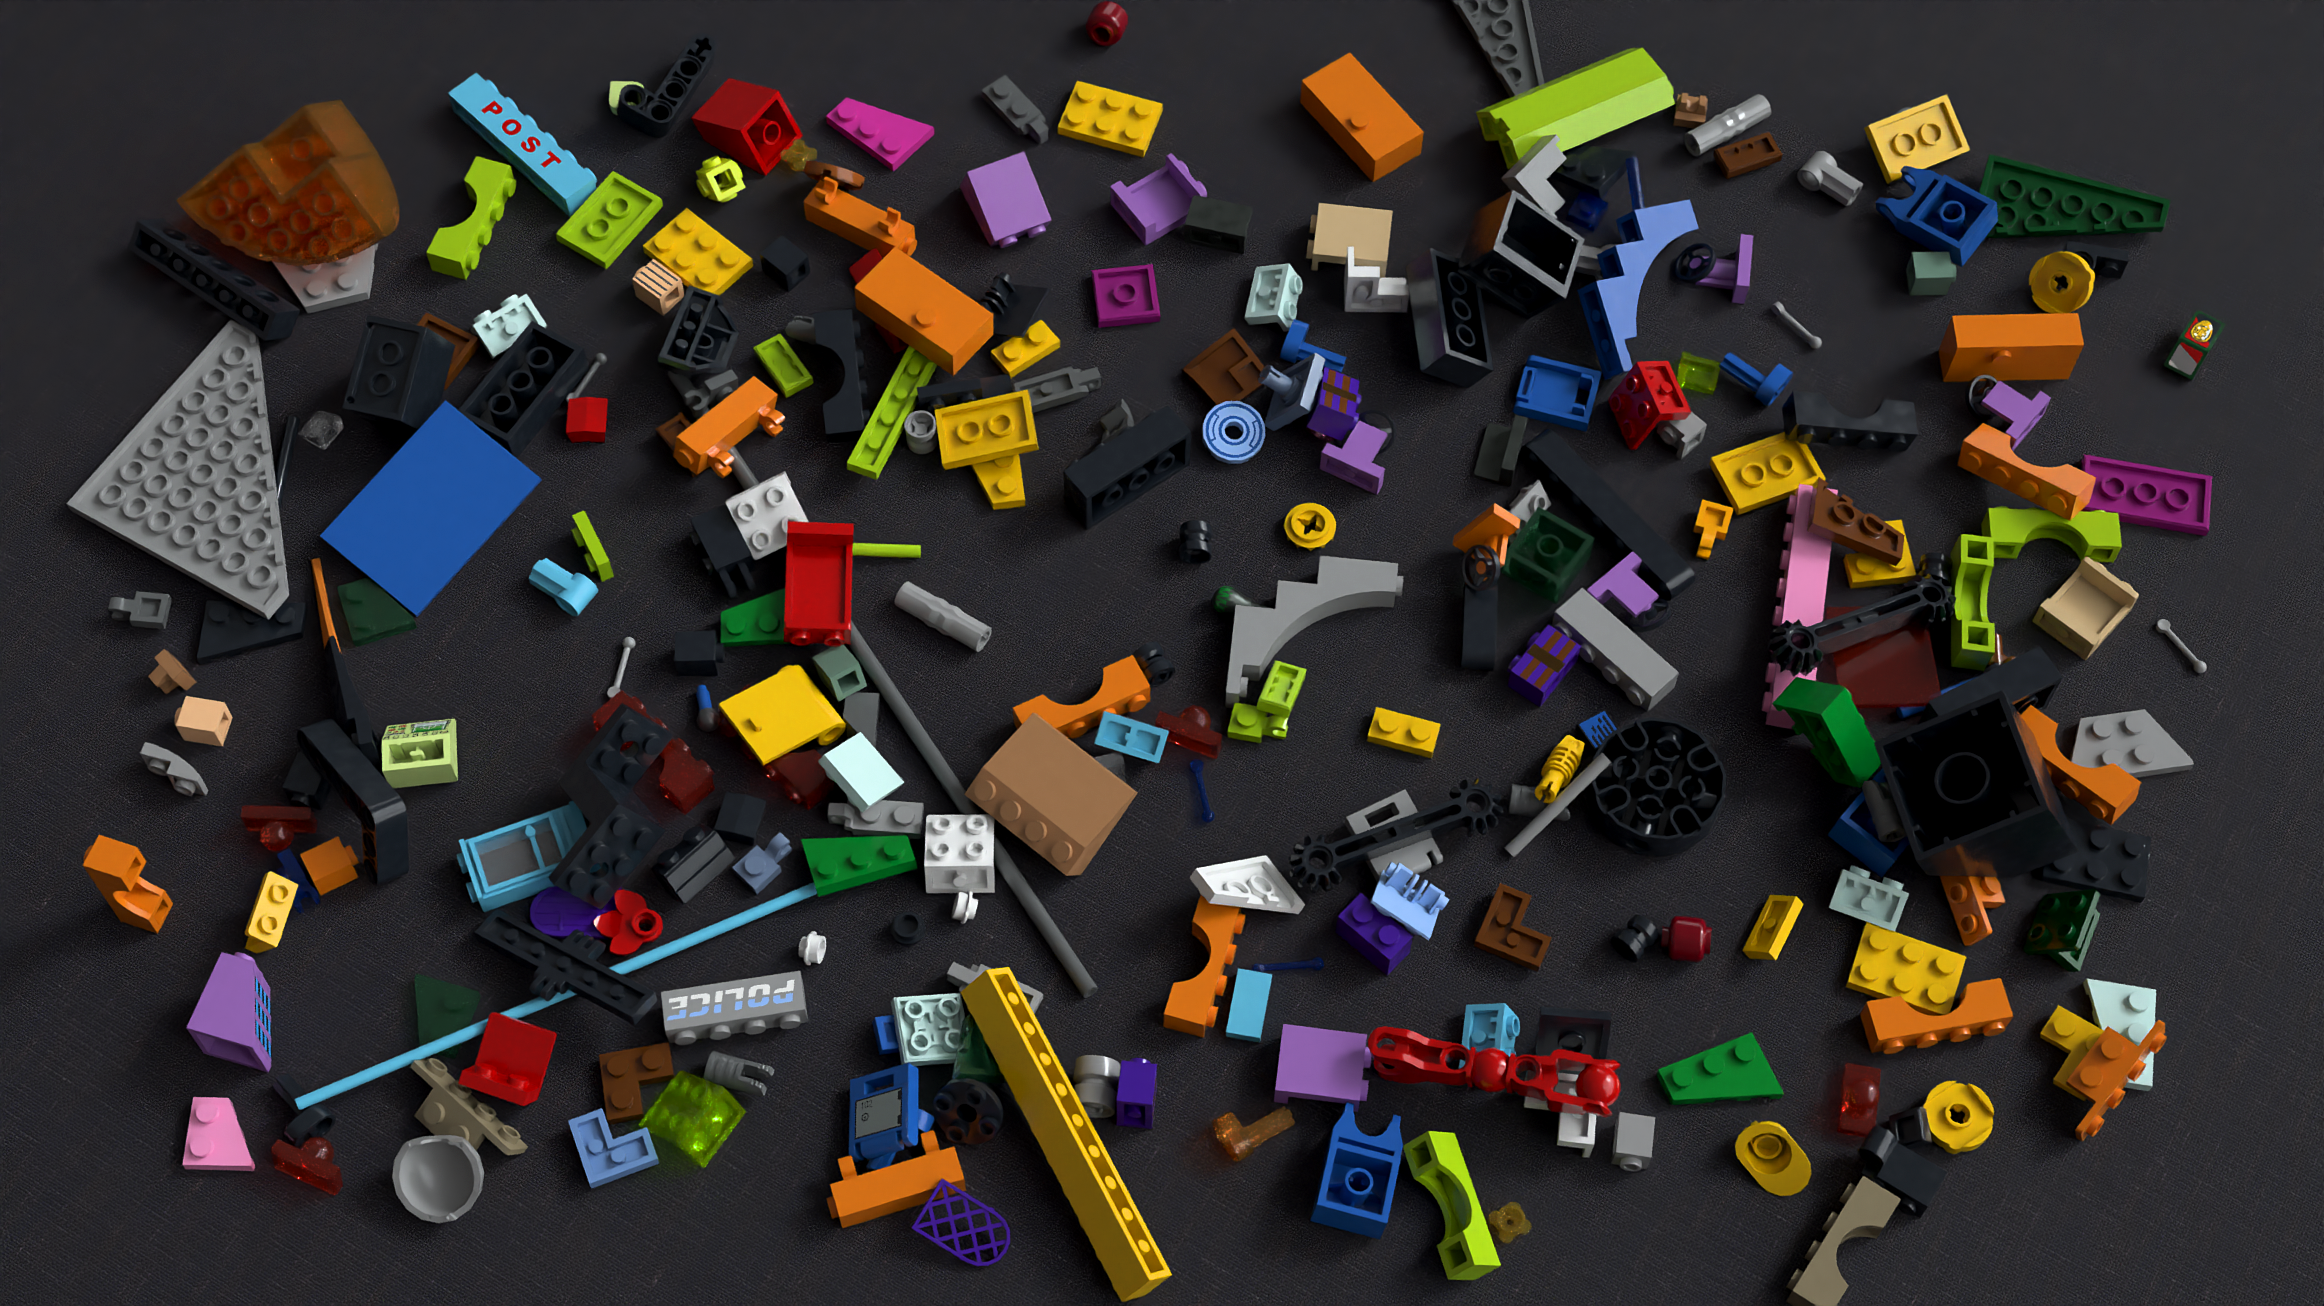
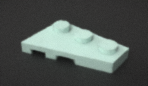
M2086 978L2083 985L2086 995H2089L2092 1003V1015L2095 1024H2098V1027L2102 1030L2109 1026L2139 1046L2155 1025L2156 990ZM2150 1052L2143 1061L2146 1067L2140 1077L2135 1082L2130 1079L2124 1086L2125 1088L2149 1091L2152 1088L2153 1052Z

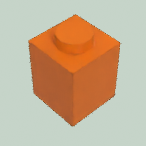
M335 837L300 854L320 896L359 878L353 867L359 861L351 845L343 847L339 837Z

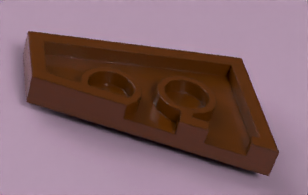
M1818 477L1813 484L1807 531L1897 566L1902 559L1905 535L1874 514L1869 513L1865 515L1851 505L1852 499L1845 494L1841 497L1837 496L1826 488L1828 483Z

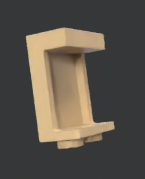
M1319 203L1318 215H1311L1310 233H1315V239L1308 240L1306 258L1312 259L1311 270H1318V262L1346 264L1347 247H1354V265L1380 267V278H1385L1393 211Z
M2085 557L2078 569L2051 599L2047 598L2040 605L2033 622L2086 661L2131 611L2139 594L2127 582L2119 580L2108 572L2102 564L2093 561L2089 557Z

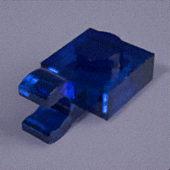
M1581 191L1568 211L1566 220L1594 232L1608 209L1609 203L1603 201L1608 191L1601 198Z
M290 848L277 854L281 867L276 869L278 875L298 884L292 902L295 910L298 913L304 912L300 902L305 897H311L316 905L320 904L317 890L307 881L302 868Z

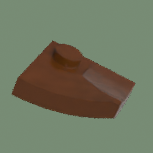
M1235 328L1214 342L1182 369V373L1201 391L1213 406L1225 401L1242 402L1264 386V384L1258 382L1259 375L1264 366Z

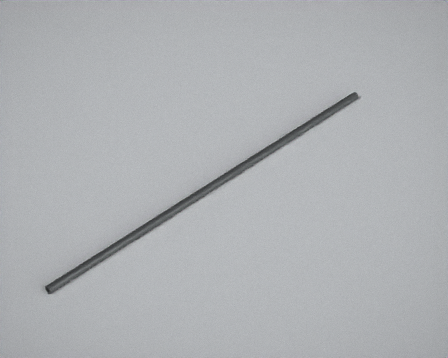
M668 371V377L683 399L687 392L696 390L688 377ZM691 403V404L688 405V406H689V408L691 409V411L693 412V407L696 406V405H699V404H698V403ZM733 446L727 451L734 457V461L728 466L732 468L733 474L743 489L747 490L759 484V482ZM786 545V546L783 547V549H784L785 552L787 553V545ZM851 621V640L848 646L961 815L981 814L974 802L964 795L966 790ZM994 834L995 866L1084 998L1090 997L1098 990L1097 985Z

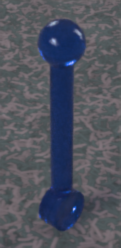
M1195 759L1190 763V770L1195 774L1204 810L1202 819L1210 823L1214 820L1215 814L1210 810L1202 777L1203 762Z
M1315 957L1312 961L1253 964L1252 971L1265 972L1312 968L1319 971L1324 967V961L1320 957Z

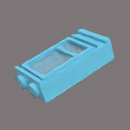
M574 801L569 802V805L465 841L460 839L459 843L462 853L456 855L462 873L469 872L472 882L466 883L472 903L479 901L483 912L538 894L548 887L555 886L548 877L587 829L582 812ZM594 864L590 872L599 870L601 868L600 864Z

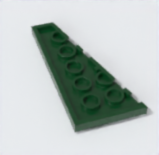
M1991 154L1987 158L1978 192L1997 202L1998 222L1985 238L2162 232L2171 202L2170 199Z

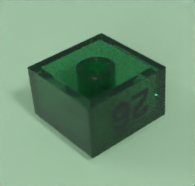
M1538 507L1507 549L1505 564L1502 566L1501 573L1557 604L1590 558L1595 538L1543 508Z

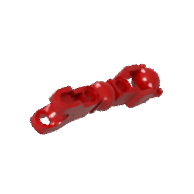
M1387 1026L1378 1027L1373 1030L1368 1039V1047L1371 1056L1374 1058L1376 1073L1381 1078L1406 1084L1426 1081L1449 1085H1463L1467 1083L1468 1087H1473V1084H1475L1479 1089L1488 1093L1499 1092L1507 1088V1093H1512L1515 1090L1522 1096L1546 1101L1547 1108L1553 1112L1579 1115L1591 1113L1601 1117L1612 1116L1608 1106L1617 1100L1621 1090L1620 1080L1614 1072L1621 1066L1615 1060L1593 1059L1591 1055L1557 1049L1550 1056L1520 1055L1516 1057L1515 1053H1511L1509 1057L1504 1051L1495 1047L1484 1048L1477 1052L1476 1047H1471V1050H1468L1464 1045L1430 1039L1411 1030ZM1384 1038L1392 1039L1395 1045L1387 1044L1380 1048L1377 1047L1379 1041ZM1456 1059L1465 1062V1065L1458 1070L1448 1067L1449 1063ZM1383 1063L1392 1065L1395 1068L1387 1069L1383 1066ZM1525 1070L1533 1071L1536 1074L1529 1081L1520 1080L1518 1075ZM1560 1070L1581 1071L1575 1082L1577 1096L1554 1092V1087L1559 1082L1558 1073Z

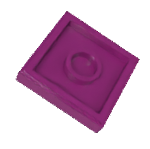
M1153 264L1091 270L1099 328L1160 322V309Z

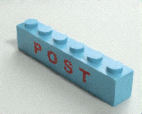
M475 73L448 93L453 112L570 218L597 189L595 184L597 179L593 172L587 167L583 169L570 151H563L550 133H543L531 116L528 114L524 116L518 111L513 100L509 97L504 98L490 80L485 81Z

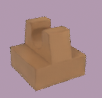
M1688 93L1678 94L1673 126L1695 129L1704 124L1708 101L1706 96L1693 97L1688 96Z
M165 649L154 657L159 665L148 677L166 694L179 685L187 691L196 683L184 666Z

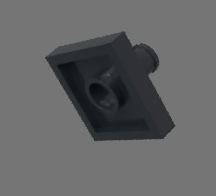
M1540 1006L1534 1055L1550 1056L1554 1050L1563 1049L1591 1055L1593 1059L1606 1060L1612 1020L1611 1012ZM1571 1070L1559 1071V1073L1579 1075L1581 1072Z

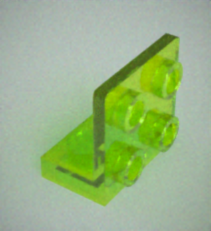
M681 1070L670 1081L668 1087L655 1104L648 1110L639 1126L642 1129L647 1127L649 1133L676 1144L695 1165L705 1168L746 1111L724 1087Z

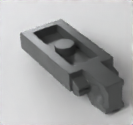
M1006 75L982 89L983 99L1017 135L1028 133L1038 145L1049 139V129L1044 124L1045 118L1041 111Z
M1070 366L1014 383L1012 391L1014 393L1028 390L1032 412L1034 413L1081 399L1089 395L1088 392L1102 387V381L1097 367L1081 372L1080 369H1073Z

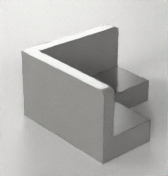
M1556 134L1542 136L1501 178L1511 190L1522 194L1527 200L1548 212L1555 219H1557V216L1554 213L1565 201L1546 179L1567 159L1555 145L1560 140Z

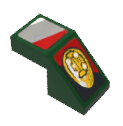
M2197 309L2168 356L2164 366L2193 380L2226 324Z

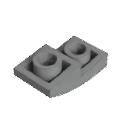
M144 743L140 755L151 772L162 776L167 775L174 789L179 793L189 796L193 795V793L207 795L208 789L205 783L190 764L167 749L151 743Z

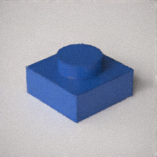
M894 1015L875 1017L872 1022L879 1055L899 1052Z

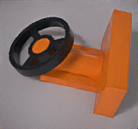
M1496 503L1454 535L1453 545L1466 553L1462 563L1464 579L1472 589L1477 591L1489 590L1497 583L1500 568L1505 564L1508 537L1517 531L1520 525L1519 518ZM1471 557L1476 560L1474 564L1476 574L1474 581L1469 572ZM1492 576L1490 582L1486 586H1478L1482 581Z

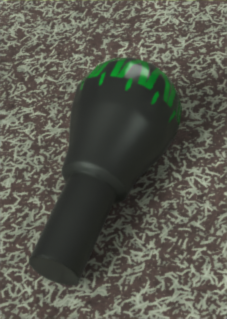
M1230 586L1218 588L1212 597L1214 609L1222 615H1235L1236 605L1270 608L1252 602V599Z

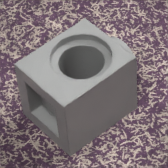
M1624 1112L1619 1113L1615 1123L1611 1164L1620 1165V1168L1627 1171L1647 1169L1652 1157L1655 1117Z

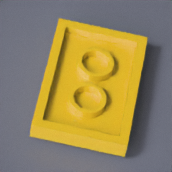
M1077 81L1059 122L1058 134L1144 157L1162 114L1163 104Z
M1947 94L1864 128L1887 184L1901 179L1902 173L1900 170L1904 166L1926 169L1970 151Z
M688 208L643 245L645 254L681 278L684 285L687 287L690 285L719 296L753 267L751 257Z
M1028 390L934 410L942 464L945 470L1039 450Z
M1785 432L1711 457L1709 463L1737 515L1788 498L1790 495H1795L1799 484L1813 486L1818 477L1824 481L1826 480L1807 444L1786 440Z
M1866 922L1845 987L1879 999L1901 996L1911 1008L1920 1013L1931 1016L1945 1015L1951 1011L1966 956Z

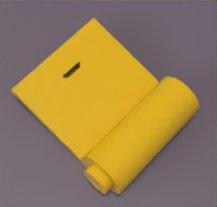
M787 665L780 669L777 674L719 703L718 706L762 765L813 739L822 746L828 745L837 740L846 729V723L800 665Z

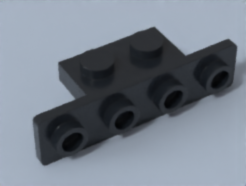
M1005 374L917 387L918 403L913 412L922 410L935 416L934 410L1013 393L1010 376Z

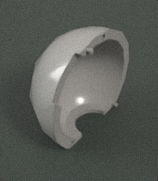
M434 1135L412 1139L403 1144L394 1159L392 1179L396 1195L408 1211L422 1220L443 1223L456 1220L472 1208L482 1191L484 1170L480 1155L465 1138L455 1135Z

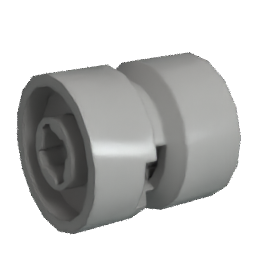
M1085 1055L1076 1059L1073 1080L1077 1085H1075L1074 1090L1088 1117L1107 1118L1115 1114L1117 1092L1114 1088L1119 1083L1120 1063L1112 1058Z

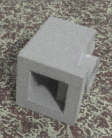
M1691 411L1686 420L1659 421L1657 423L1659 425L1657 433L1660 434L1665 443L1673 445L1678 450L1676 456L1682 459L1702 442L1707 424Z

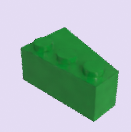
M1795 677L1772 703L1778 711L1784 709L1795 723L1791 728L1795 733L1801 735L1803 732L1814 747L1810 750L1835 782L1861 788L1864 781H1867L1881 765L1874 745L1876 741L1871 737L1864 724L1865 720L1859 714L1852 701V695L1846 687Z

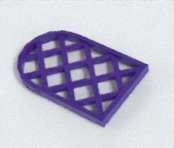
M941 1178L930 1198L925 1202V1206L911 1227L916 1232L959 1257L961 1261L975 1266H989L999 1261L1007 1252L1010 1244V1229L1005 1219L994 1208L988 1207ZM946 1185L961 1195L949 1198ZM942 1186L944 1199L932 1202ZM967 1198L982 1208L970 1211ZM963 1199L966 1212L952 1215L950 1202ZM946 1204L948 1217L935 1220L932 1207ZM928 1209L931 1221L919 1224ZM984 1212L987 1225L974 1228L971 1215ZM989 1212L1002 1222L991 1224ZM967 1217L970 1230L957 1233L954 1220ZM950 1221L952 1234L939 1237L936 1224ZM932 1225L935 1238L919 1228ZM1004 1226L1006 1239L995 1242L993 1228ZM988 1230L991 1243L978 1246L975 1233ZM971 1234L974 1247L960 1250L958 1237ZM954 1239L956 1251L941 1241ZM1005 1244L1003 1250L998 1254L997 1246ZM992 1247L995 1258L982 1262L979 1250ZM975 1252L977 1262L966 1258L963 1254Z

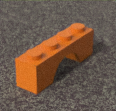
M1984 423L1963 440L1957 466L2069 521L2090 502L2096 477L2069 464L2058 467H2040L2027 463L2012 451L2010 447L2011 436Z
M1131 655L1103 668L1101 688L1090 700L1078 705H1062L1051 701L1042 694L1013 707L1014 724L1018 730L1032 713H1036L1067 738H1078L1086 733L1088 729L1100 724L1103 711L1121 715L1128 711L1136 712L1144 708L1150 702L1151 687L1134 656Z
M2032 705L2021 714V717L2035 736L2053 785L2058 787L2066 797L2075 799L2086 807L2094 817L2103 819L2110 825L2136 800L2141 785L2139 780L2114 763L2098 768H2088L2072 763L2062 755L2057 747L2055 734L2058 724Z
M98 835L94 845H90L85 852L83 867L121 922L158 934L173 902L165 890L139 876L146 864V860L138 847Z
M1200 895L1192 921V935L1204 944L1210 959L1205 969L1196 977L1187 981L1173 983L1164 1012L1163 1027L1204 1038L1207 1026L1213 1028L1218 1012V1007L1213 1006L1216 995L1223 996L1227 983V976L1223 975L1226 964L1232 965L1237 945L1232 944L1235 933L1241 935L1246 915L1241 914V907L1208 903Z
M2001 978L1967 984L1960 995L1958 1008L1945 1015L1931 1016L1920 1013L1911 1008L1901 996L1867 1001L1860 1013L1871 1052L1883 1051L1884 1054L1897 1053L1903 1050L1904 1047L1917 1045L1918 1048H1927L1935 1045L1938 1041L1950 1039L1951 1042H1961L1969 1039L1971 1035L1984 1033L1985 1036L1998 1035L2005 1031L2013 1018Z

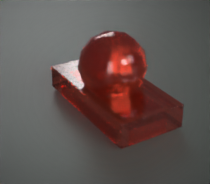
M1192 705L1185 708L1180 713L1179 718L1162 711L1159 712L1155 721V727L1169 731L1166 741L1217 759L1221 751L1222 734L1209 730L1211 719L1207 710L1201 706Z
M242 806L241 819L248 831H260V841L269 850L281 851L291 845L294 833H316L318 822L309 807Z
M1851 1063L1845 1064L1837 1132L1866 1137L1871 1127L1876 1126L1877 1106L1880 1100L1881 1069Z
M318 1136L308 1138L301 1144L300 1149L279 1139L272 1146L271 1153L275 1169L332 1195H337L343 1187L340 1167L332 1164L334 1148L326 1138Z

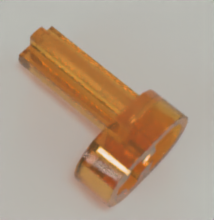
M1285 1106L1244 1129L1230 1111L1212 1120L1213 1129L1231 1159L1236 1163L1254 1153L1253 1147L1295 1124L1291 1111L1287 1110Z

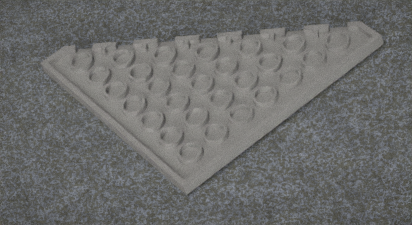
M230 320L66 504L72 512L269 620L289 596L260 346L259 339L255 333L243 325Z

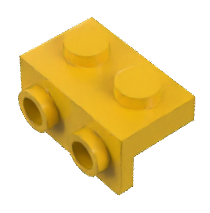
M268 872L264 875L245 930V935L248 936L245 949L257 954L278 946L298 884L273 872Z

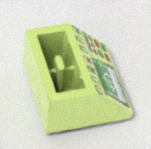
M455 719L387 726L382 738V772L392 788L458 781Z

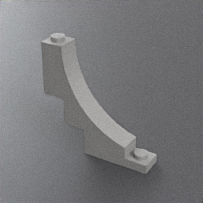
M1320 556L1317 584L1278 580L1275 609L1236 605L1225 708H1233L1234 703H1239L1240 697H1246L1248 680L1260 681L1267 665L1281 647L1294 635L1312 623L1327 616L1357 608L1394 607L1395 595L1402 596L1403 576H1397L1398 563Z

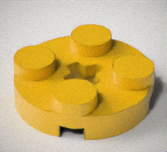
M2057 251L2042 257L2035 263L2029 275V285H2031L2034 302L2042 310L2051 314L2070 313L2081 308L2090 298L2095 280V273L2088 263L2079 255L2068 251ZM2064 275L2067 278L2068 287L2062 288L2059 291L2056 289L2058 283L2054 279L2056 276L2062 277Z
M1946 1081L1933 1088L1925 1099L1923 1108L1927 1112L1931 1139L1937 1145L1943 1147L1946 1152L1957 1154L1961 1151L1974 1150L1982 1145L1990 1135L1993 1128L1994 1108L1988 1096L1977 1086L1969 1083L1964 1085L1956 1083V1081ZM1953 1109L1957 1113L1963 1111L1965 1113L1964 1123L1954 1122L1950 1118L1952 1114L1949 1110Z

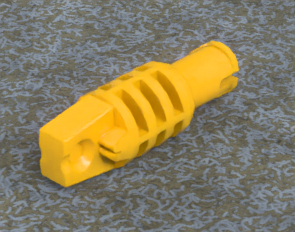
M1566 735L1552 750L1542 768V780L1535 789L1537 799L1541 800L1545 794L1546 798L1543 802L1552 803L1556 799L1560 788L1569 784L1580 764L1585 745L1584 742L1575 739L1573 736Z

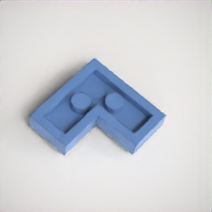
M602 1108L568 1120L591 1189L659 1164L647 1127L613 1139Z

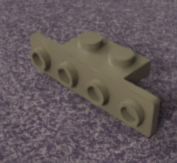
M434 1058L413 1061L410 1067L433 1087L414 1116L434 1135L463 1137L476 1151L487 1137L506 1155L525 1152L528 1146L520 1139V1134L514 1128L504 1125L495 1117L496 1112L490 1106L480 1103L472 1096V1091L469 1087L458 1084L459 1081L447 1073V1067L442 1062Z

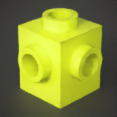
M714 156L702 163L703 168L695 171L699 178L696 183L701 194L704 197L708 196L711 200L720 201L721 203L729 201L737 196L736 192L746 188L741 179L743 175L738 164L731 159ZM717 174H719L718 182H716L714 176Z

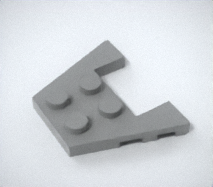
M379 212L351 218L357 241L356 244L308 256L293 258L287 234L259 240L263 252L269 257L273 266L284 278L307 314L369 299L375 266L373 263L375 250H377L379 241L378 231L382 223Z

